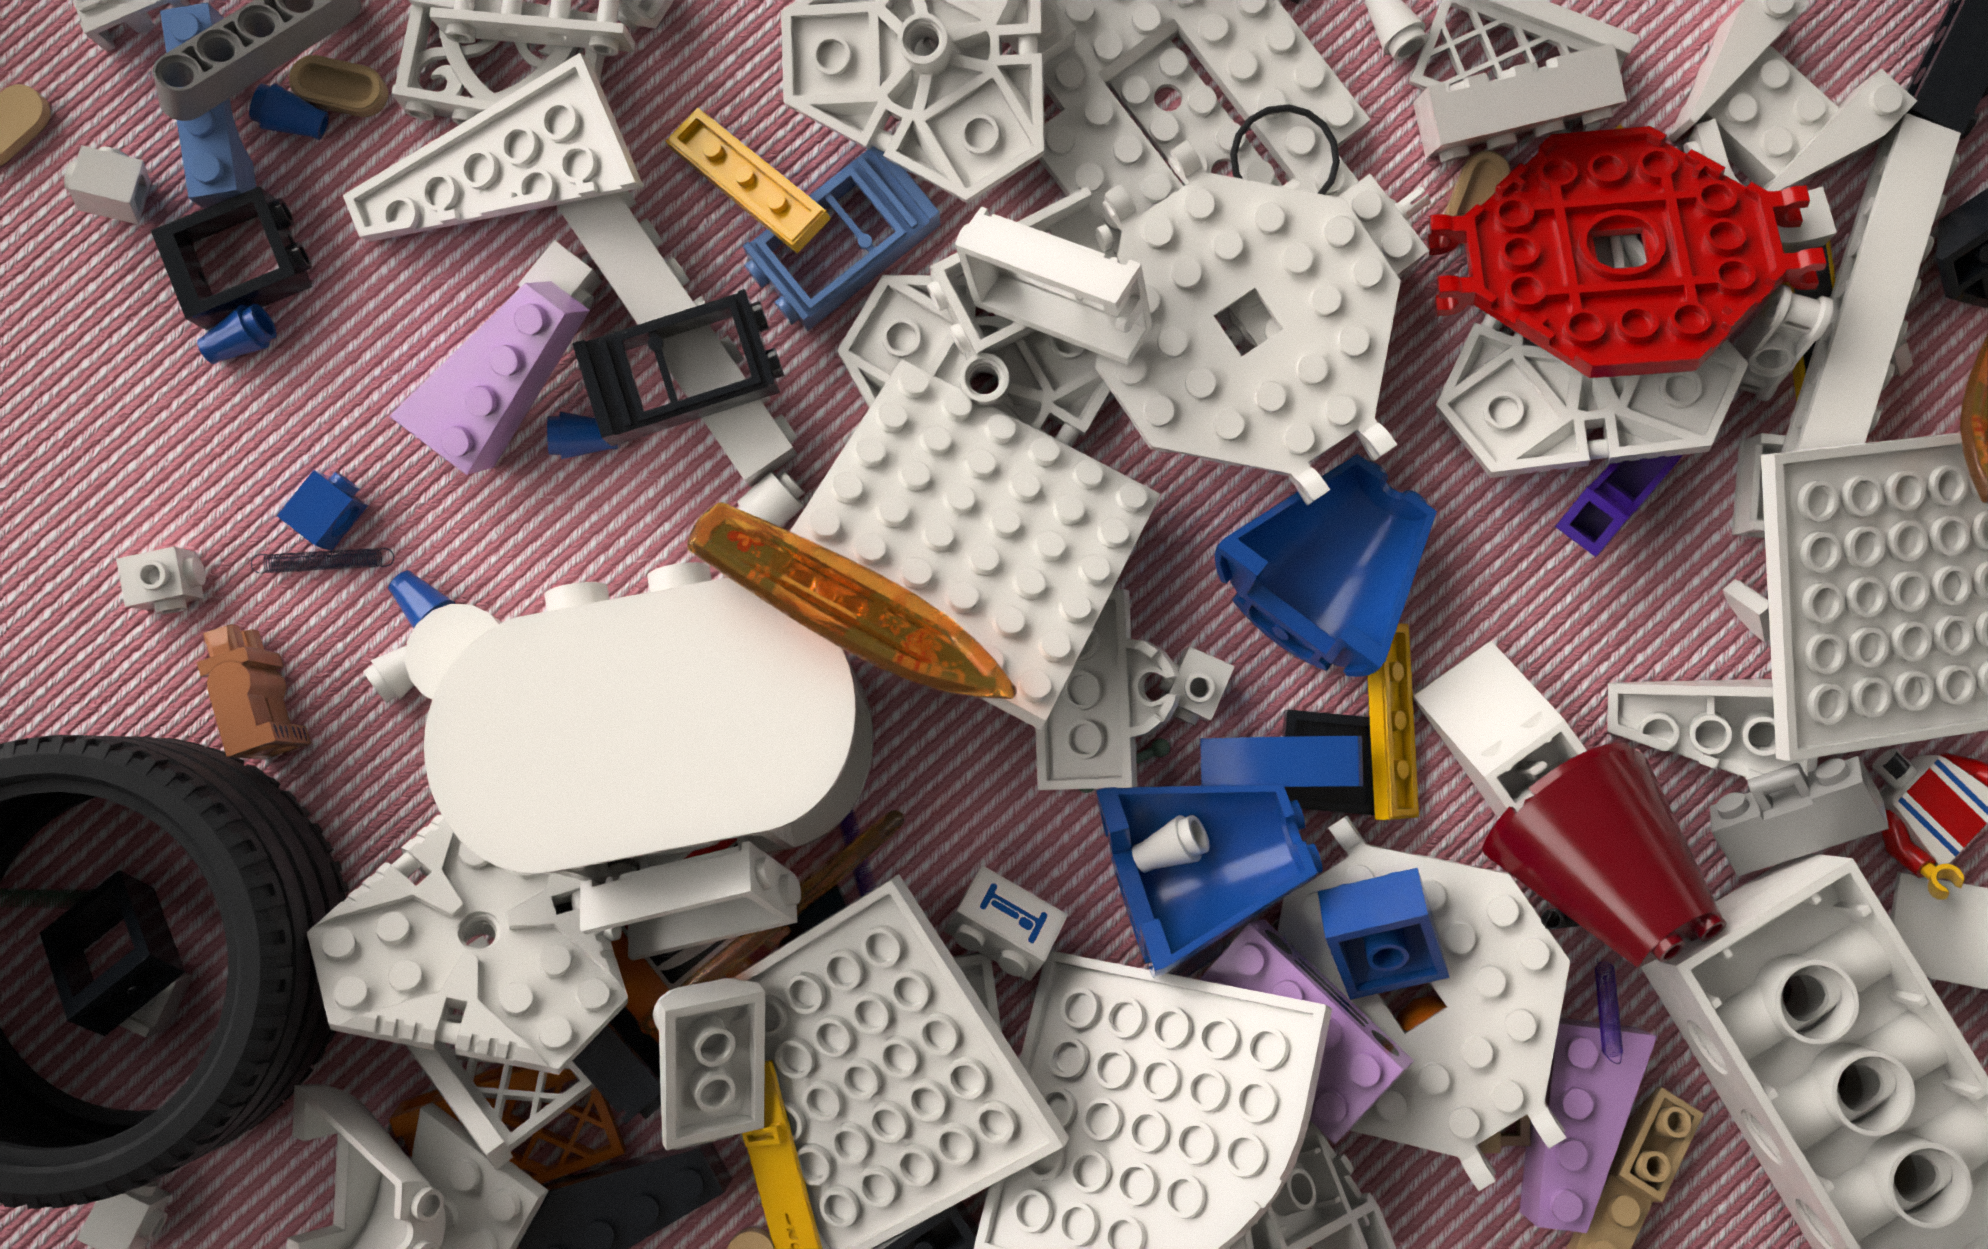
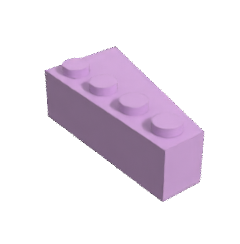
M552 281L525 283L389 417L466 475L494 468L590 310Z
M1560 1018L1545 1102L1564 1127L1566 1139L1549 1149L1530 1120L1531 1146H1526L1519 1212L1536 1227L1581 1233L1588 1232L1657 1038L1656 1035L1637 1027L1620 1025L1623 1054L1621 1063L1615 1064L1620 1062L1621 1054L1616 1057H1609L1610 1060L1603 1054L1599 1022Z

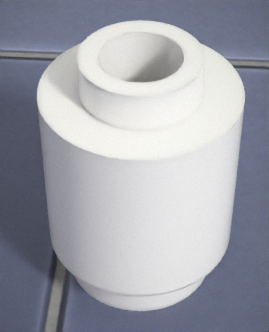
M770 471L737 501L739 507L732 512V516L751 537L761 540L765 535L771 537L804 507L799 497L805 492L786 471L779 477L773 471Z

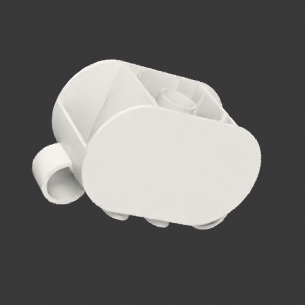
M699 562L678 563L657 568L647 575L650 592L609 599L608 586L600 582H579L558 586L544 594L547 612L515 617L501 622L490 613L468 604H449L432 610L416 624L407 641L405 664L410 681L422 695L432 699L425 726L424 758L433 798L441 815L457 838L468 849L487 862L509 871L524 874L556 873L583 881L592 879L599 884H605L606 878L614 877L620 880L621 874L637 871L635 866L630 867L625 863H615L608 868L607 862L632 858L639 865L640 870L670 863L684 852L710 847L726 839L737 838V843L740 847H742V842L750 841L765 853L810 844L830 833L850 813L864 789L872 761L873 725L868 699L862 684L842 649L846 645L843 641L844 636L850 630L815 612L802 600L776 586L771 595H765L741 578L712 580L710 566Z

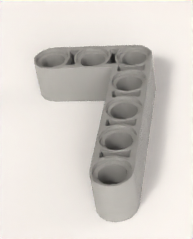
M253 0L164 54L155 62L153 76L160 108L172 119L189 121L202 116L354 20L360 13L361 0Z

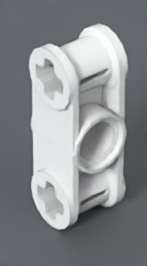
M1781 284L1770 295L1766 305L1752 320L1749 327L1734 345L1735 349L1749 363L1738 389L1755 393L1758 400L1768 401L1776 392L1778 385L1794 369L1797 362L1810 346L1819 340L1826 331L1833 313V300L1825 296L1813 299L1792 293L1789 286Z

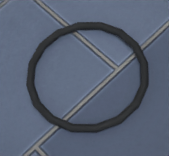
M1290 104L1269 106L1248 117L1236 132L1230 152L1232 173L1235 178L1243 179L1239 172L1237 153L1242 136L1253 122L1268 114L1291 112L1306 116L1318 125L1330 143L1333 162L1328 180L1318 191V194L1325 195L1335 182L1340 159L1337 140L1325 121L1308 109Z

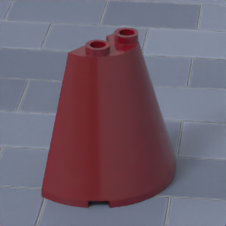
M1611 743L1595 747L1567 760L1548 772L1528 788L1534 796L1525 799L1523 807L1518 812L1514 807H1508L1495 823L1483 844L1482 851L1490 860L1637 968L1656 959L1660 962H1666L1675 957L1685 947L1686 943L1683 939L1689 938L1691 941L1699 938L1702 942L1708 941L1718 935L1727 924L1722 918L1647 758L1638 748L1633 750L1628 743Z

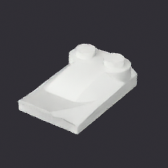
M725 978L677 987L667 991L659 998L653 1011L654 1024L659 1030L662 1144L665 1149L679 1150L764 1128L765 990L758 982Z

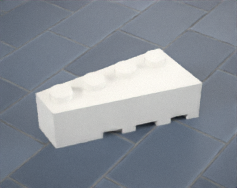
M1612 43L1553 57L1546 61V66L1541 68L1537 67V63L1531 62L1513 66L1498 73V79L1489 81L1486 73L1469 76L1464 81L1451 85L1449 92L1446 90L1445 82L1431 85L1413 102L1425 158L1439 155L1441 163L1470 155L1468 147L1487 143L1488 150H1494L1517 143L1516 135L1534 130L1535 137L1540 138L1565 130L1564 122L1582 118L1583 125H1590L1613 117L1612 110L1627 100L1615 45Z

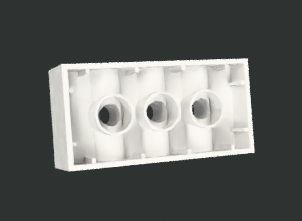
M1811 853L1775 865L1715 902L1722 918L1727 922L1725 928L1718 935L1705 942H1702L1699 938L1694 941L1685 938L1683 939L1686 943L1685 947L1672 959L1666 962H1660L1656 959L1641 967L1812 1249H1988V1076L1853 858ZM1790 979L1792 992L1788 1002L1784 1005L1782 990L1787 980ZM1844 1071V1082L1841 1088L1838 1090V1082Z

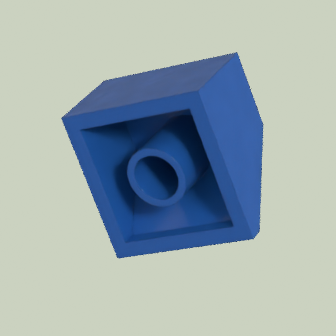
M1418 867L1317 891L1325 939L1350 1000L1450 978Z

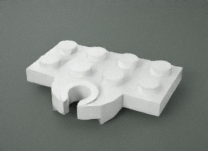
M1112 590L1041 730L1035 727L1038 790L1137 787L1135 737L1156 732L1169 722L1179 705L1180 695L1165 694L1159 700L1152 701L1145 694L1144 684L1151 674L1158 673L1168 679L1176 678L1180 675L1177 667L1164 650L1151 642L1131 639L1129 590Z

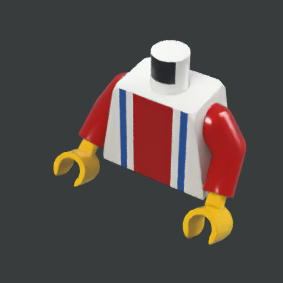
M1890 749L1879 756L1872 765V768L1888 783L1880 793L1884 801L1889 829L1881 831L1885 850L1917 878L1926 877L1929 880L1927 885L1928 892L1932 897L1938 900H1945L1949 896V891L1937 880L1942 878L1948 879L1954 886L1962 888L1964 883L1963 873L1959 868L1949 863L1988 823V763L1946 752L1940 755H1918L1909 762L1897 749Z

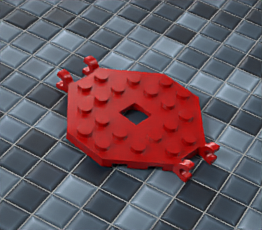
M1651 126L1551 134L1539 145L1538 153L1525 165L1520 163L1496 185L1495 193L1481 206L1476 204L1463 216H1450L1447 214L1430 215L1431 234H1428L1427 238L1428 249L1430 250L1429 255L1445 254L1454 250L1458 244L1465 243L1469 277L1438 276L1439 295L1435 297L1437 317L1455 315L1463 311L1467 305H1474L1588 378L1696 371L1783 282H1789L1793 288L1798 290L1817 289L1819 281L1816 271L1824 270L1827 262L1823 247L1804 249L1796 253H1784L1777 225L1783 228L1801 227L1803 219L1800 208H1806L1810 203L1806 185L1788 187L1781 191H1767L1753 182L1746 187L1724 175L1726 167L1693 149L1686 154L1666 143L1667 135ZM1641 234L1647 261L1642 266L1612 268L1597 260L1593 237Z

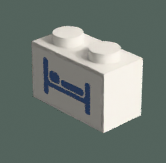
M982 865L967 888L944 932L954 937L956 942L963 948L970 951H978L996 961L1000 968L1008 974L1018 977L1022 976L1030 981L1044 964L1068 914Z

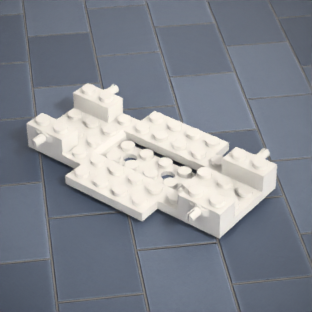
M1042 0L1043 38L1038 40V53H1042L1044 90L1061 112L1045 123V155L1039 158V160L1066 196L1086 186L1089 187L1092 193L1089 206L1099 225L1106 224L1109 227L1114 238L1112 249L1116 257L1122 231L1102 205L1106 201L1104 194L1121 183L1131 197L1140 216L1184 186L1108 86L1167 162L1172 157L1170 154L1171 149L1188 139L1197 152L1205 172L1211 173V169L1216 163L1220 161L1231 163L1230 152L1234 137L1241 127L1239 124L1234 123L1218 102L1214 90L1206 86L1188 63L1186 54L1171 41L1175 37L1182 44L1185 42L1245 121L1251 115L1269 106L1290 104L1305 108L1327 123L1339 147L1364 129L1371 120L1278 0ZM1018 42L1009 43L1018 54ZM1164 87L1175 89L1181 97L1180 106L1173 111L1161 110L1154 101V95L1159 89ZM1291 112L1268 114L1253 122L1250 128L1286 173L1285 178L1288 183L1284 186L1275 176L1271 164L1261 158L1245 137V134L1242 136L1237 153L1239 172L1243 179L1318 193L1328 180L1333 162L1331 146L1322 129L1306 116ZM1339 156L1340 164L1335 182L1325 195L1346 200L1399 278L1413 269L1430 251L1413 230L1409 219L1431 203L1429 195L1426 194L1412 205L1425 192L1423 188L1417 187L1412 193L1396 203L1395 200L1386 195L1371 174L1358 181ZM1254 293L1247 294L1217 314L1227 328L1225 333L1235 347L1240 345L1245 353H1248L1280 331L1273 317L1257 294Z

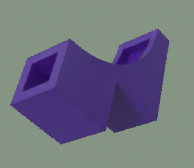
M1683 455L1659 456L1658 458H1642L1635 461L1626 460L1610 463L1586 487L1555 527L1593 556L1597 557L1631 516L1640 509Z

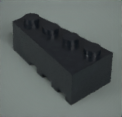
M712 1142L679 1150H666L663 1148L623 1162L620 1160L603 1165L599 1169L573 1176L572 1174L554 1179L552 1182L542 1184L549 1192L520 1241L519 1247L520 1249H628L723 1194L730 1184L732 1177Z

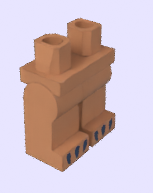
M230 624L203 633L210 658L196 663L200 677L208 678L207 690L226 757L266 760L310 745L311 741L306 726L291 724L283 700L286 693V682L283 676L276 671L284 667L280 653L264 650L259 631L254 629L240 631L238 625Z

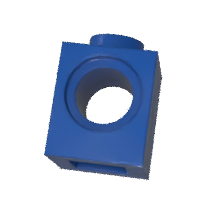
M313 470L278 513L277 517L314 546L333 551L368 505L355 496L360 489L340 473L335 471L330 477Z

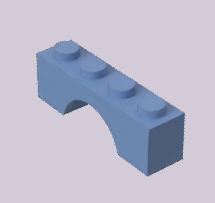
M208 2L160 10L166 53L224 19V17ZM230 98L196 119L189 121L177 120L186 186L190 200L205 209L257 188L253 161L244 148L232 114Z

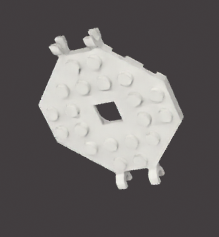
M1186 139L1171 149L1170 154L1172 157L1168 159L1171 168L1185 184L1184 187L1140 216L1131 197L1121 183L1104 194L1106 201L1102 205L1122 231L1117 254L1120 264L1127 265L1128 261L1132 260L1140 263L1142 266L1153 327L1129 365L1098 354L1095 368L1151 450L1167 453L1175 452L1200 457L1202 460L1238 467L1240 465L1267 470L1269 473L1289 476L1308 506L1330 490L1320 474L1311 468L1309 462L1353 433L1359 438L1373 462L1397 446L1390 433L1376 421L1375 414L1401 280L1344 198L1205 172L1197 152L1189 140ZM1254 293L1257 294L1273 317L1280 331L1241 356L1214 316L1247 294Z
M1346 815L1328 827V829L1349 856L1283 898L1278 933L1349 999L1325 939L1317 891L1418 867L1450 977L1430 983L1446 1007L1409 1031H1405L1379 994L1350 1000L1414 1060L1350 1131L1456 1156L1460 1159L1477 1190L1481 1191L1496 1181L1494 1176L1496 1171L1482 1153L1478 1144L1518 1119L1528 1115L1549 1149L1566 1139L1565 1129L1546 1104L1545 1097L1570 958L1550 930L1545 929L1541 922V917L1510 873L1367 844L1349 816Z

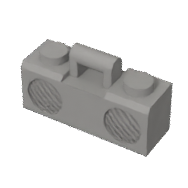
M1856 756L1847 760L1840 758L1827 760L1821 763L1816 770L1808 772V776H1806L1801 765L1795 763L1748 779L1747 782L1751 792L1746 794L1740 792L1730 793L1719 799L1716 804L1711 805V832L1737 876L1889 829L1883 798L1861 758Z

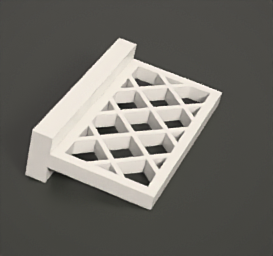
M1441 0L1428 32L1427 41L1422 47L1408 84L1425 90L1428 86L1443 83L1426 77L1423 74L1429 59L1444 51L1448 52L1457 76L1444 81L1447 92L1450 91L1449 87L1451 85L1464 81L1466 77L1473 76L1490 67L1495 78L1498 79L1497 74L1502 72L1499 63L1521 53L1526 63H1536L1531 49L1545 42L1557 46L1560 55L1614 43L1619 68L1621 69L1624 59L1631 53L1638 35L1546 0ZM1450 6L1467 12L1475 30L1452 40L1444 22ZM1480 18L1491 21V23L1483 26ZM1499 26L1512 29L1519 47L1496 57L1486 32ZM1440 33L1444 44L1434 48ZM1525 35L1536 38V40L1528 43ZM1478 36L1488 61L1465 71L1455 46ZM1598 123L1584 125L1582 132L1595 131ZM1565 129L1555 134L1571 133V131Z
M480 936L468 946L481 949L489 946V943L483 936ZM448 1007L444 1020L461 1023L463 1015H454V1008ZM437 1041L435 1050L405 1045L495 1170L513 1158L511 1154L513 1149L595 1088L573 1061L565 1069H570L579 1082L563 1094L544 1092L548 1073L539 1071L535 1092L509 1090L513 1066L504 1064L499 1089L477 1087L473 1082L477 1063L497 1062L456 1055L455 1049H449L446 1043ZM458 1060L468 1061L466 1071ZM486 1098L496 1099L494 1109L491 1107ZM505 1101L533 1102L530 1118L510 1132L501 1120ZM542 1102L549 1103L547 1106L540 1110Z

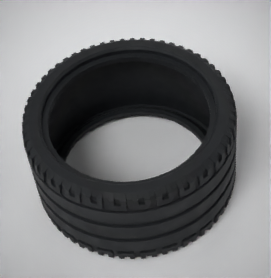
M51 735L0 744V882L20 850L50 821L87 800L96 797L104 798L146 816L182 845L195 861L212 890L223 921L228 949L226 996L212 1041L201 1062L186 1083L158 1110L133 1111L112 1109L91 1104L65 1093L39 1076L21 1058L0 1027V1203H3V1207L16 1208L27 1204L28 1209H41L44 1207L63 1208L74 1204L82 1205L111 1198L152 1183L211 1151L230 1143L246 1131L253 1129L284 1104L283 1100L286 1101L294 1094L295 1085H301L313 1072L310 1066L318 1063L325 1054V1049L328 1043L332 1041L336 1031L331 1030L328 1023L307 932L334 907L346 899L345 892L349 891L347 881L343 882L340 873L342 871L340 862L334 861L330 854L334 851L330 842H326L322 835L323 830L319 824L311 823L308 819L311 815L310 812L296 801V797L290 791H281L279 789L280 783L274 778L268 777L256 766L248 764L244 766V760L226 757V753L218 749L204 748V745L171 738Z

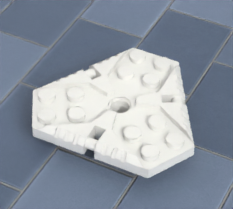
M796 0L781 10L783 99L789 108L824 125L867 150L875 147L885 152L883 156L886 160L968 204L1045 155L1044 70L1042 53H1038V40L1043 38L1042 0ZM929 36L939 39V45L932 54L917 56L914 53L915 47L921 39ZM1018 42V54L1002 55V43ZM890 116L901 121L894 135L884 130Z
M1634 234L1593 237L1597 260L1602 264L1612 268L1639 267L1647 263L1644 246ZM1482 311L1485 315L1481 325L1474 322L1436 403V411L1490 478L1528 474L1535 471L1544 472L1552 469L1561 470L1568 469V467L1589 466L1590 460L1607 458L1610 464L1626 460L1635 461L1642 458L1651 459L1658 458L1659 456L1668 457L1709 452L1749 363L1726 340L1696 371L1588 378L1519 333L1515 332L1514 336L1500 332L1503 323ZM1603 427L1604 439L1587 441L1586 429Z
M882 275L837 349L839 357L869 408L899 361L903 359L962 390L973 403L983 406L991 405L1047 435L1049 434L1044 432L1042 428L1048 418L1062 425L1056 437H1051L1070 447L1074 445L1079 435L1085 436L1111 392L1095 368L1098 353L1038 330L992 354L980 353L972 356L970 351L962 354L949 330L950 327L955 325L947 308L942 311L937 309L927 289V284L932 282L931 275ZM965 276L955 279L985 337L1014 323V321L996 314L995 316H976V307L974 306ZM989 373L997 379L998 387L990 394H979L971 387V380L977 374Z
M441 814L437 815L427 827L420 830L415 838L410 839L401 847L403 855L393 864L385 862L376 870V873L371 877L369 876L358 889L353 890L347 896L348 898L340 902L307 932L330 1029L334 1031L435 1050L437 1041L456 1045V1055L559 1075L628 1004V995L611 941L604 938L603 931L590 934L580 932V882H583V880L556 873L524 874L495 866L468 849L453 833ZM419 869L427 877L416 886L408 877ZM571 902L572 911L556 914L554 906ZM479 934H486L495 939L486 948L475 949L466 945L470 938ZM448 1007L465 1010L461 1023L444 1020Z

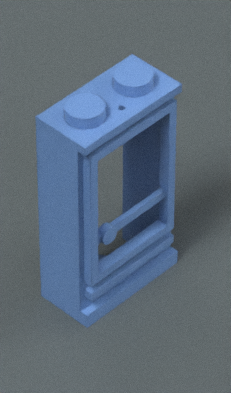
M875 147L866 150L809 195L811 199L825 210L831 206L857 237L859 247L869 252L813 298L806 294L773 253L784 242L772 232L766 229L750 243L747 242L743 245L745 253L750 260L744 264V267L761 288L769 283L779 296L774 303L791 325L799 320L805 329L809 331L941 226L939 210L905 169L885 159L883 156L885 152ZM856 185L895 231L877 247L872 245L871 236L863 233L837 202L838 199Z

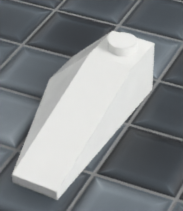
M1772 679L1608 683L1607 732L1662 751H1670L1699 761L1700 764L1714 769L1719 768L1743 776L1746 780L1795 763L1801 765L1806 776H1808V772L1814 771L1817 768L1818 757L1790 762L1776 759Z

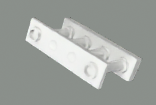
M455 0L454 9L430 7L429 17L448 39L459 43L471 44L475 42V39L569 46L589 48L592 52L605 56L617 55L618 51L634 52L635 41L623 23H617L620 0H599L597 21L569 19L571 0H551L549 17L521 15L523 0H503L501 13L474 11L475 0Z

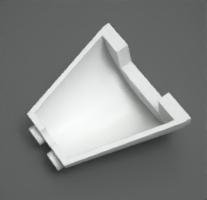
M321 1084L295 1085L292 1136L302 1141H307L338 1133L333 1225L288 1237L287 1249H441L440 1246L446 1225L442 1193L430 1185L368 1108L351 1094L331 1086Z

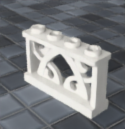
M409 0L412 5L396 84L392 87L391 95L405 109L404 112L409 116L421 120H433L434 115L452 118L451 120L454 123L460 125L574 57L578 47L546 45L543 49L538 50L540 54L547 56L545 60H542L529 51L530 43L515 42L522 58L536 70L517 84L493 93L475 75L466 58L484 55L492 50L499 40L482 39L476 44L462 46L461 43L448 39L439 29L443 47L426 50L431 21H433L429 17L430 7L454 9L455 0ZM475 0L474 11L501 13L503 0ZM523 1L521 15L549 17V5ZM570 9L569 19L597 21L598 14ZM586 48L585 57L590 59L600 83L605 55L594 53L589 48ZM448 59L450 65L438 67L430 77L432 80L445 78L447 80L446 88L440 92L424 90L419 81L423 68L433 61ZM464 87L473 98L460 96Z

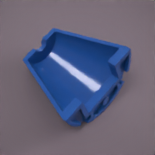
M1357 453L1321 476L1330 488L1323 496L1307 506L1299 492H1296L1224 538L1218 544L1215 551V566L1221 582L1227 584L1230 580L1237 591V594L1232 599L1233 602L1261 632L1286 651L1315 667L1328 671L1331 665L1334 664L1344 667L1343 672L1345 675L1352 677L1373 674L1386 661L1437 513L1417 492L1405 490L1401 493L1393 489L1387 483L1388 475L1386 471L1377 463L1367 461Z
M1283 784L1109 787L1096 790L1105 836H1109L1111 860L1124 905L1145 964L1152 963L1149 971L1153 978L1165 975L1317 877V874L1323 872L1321 858L1315 844L1307 845L1306 841L1303 842L1298 830L1305 829V820L1300 804L1297 800H1289ZM1178 815H1182L1185 818L1194 815L1200 820L1209 839V851L1201 855L1200 861L1153 869L1146 873L1137 867L1132 855V847L1143 842Z

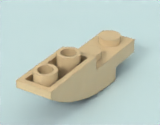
M1657 1087L1624 1128L1588 1232H1574L1566 1249H1631L1652 1203L1664 1201L1704 1113L1666 1089Z

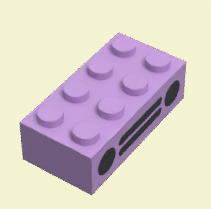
M1264 919L1249 923L1199 979L1324 1004L1332 1008L1310 1121L1334 1144L1354 1127L1414 1062L1408 1054Z

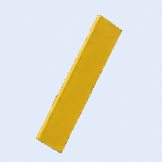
M772 1060L765 1061L764 1128L744 1132L742 1136L750 1157L772 1243L775 1249H823Z

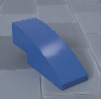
M1362 736L1200 738L1201 786L1283 784L1284 787L1363 786Z

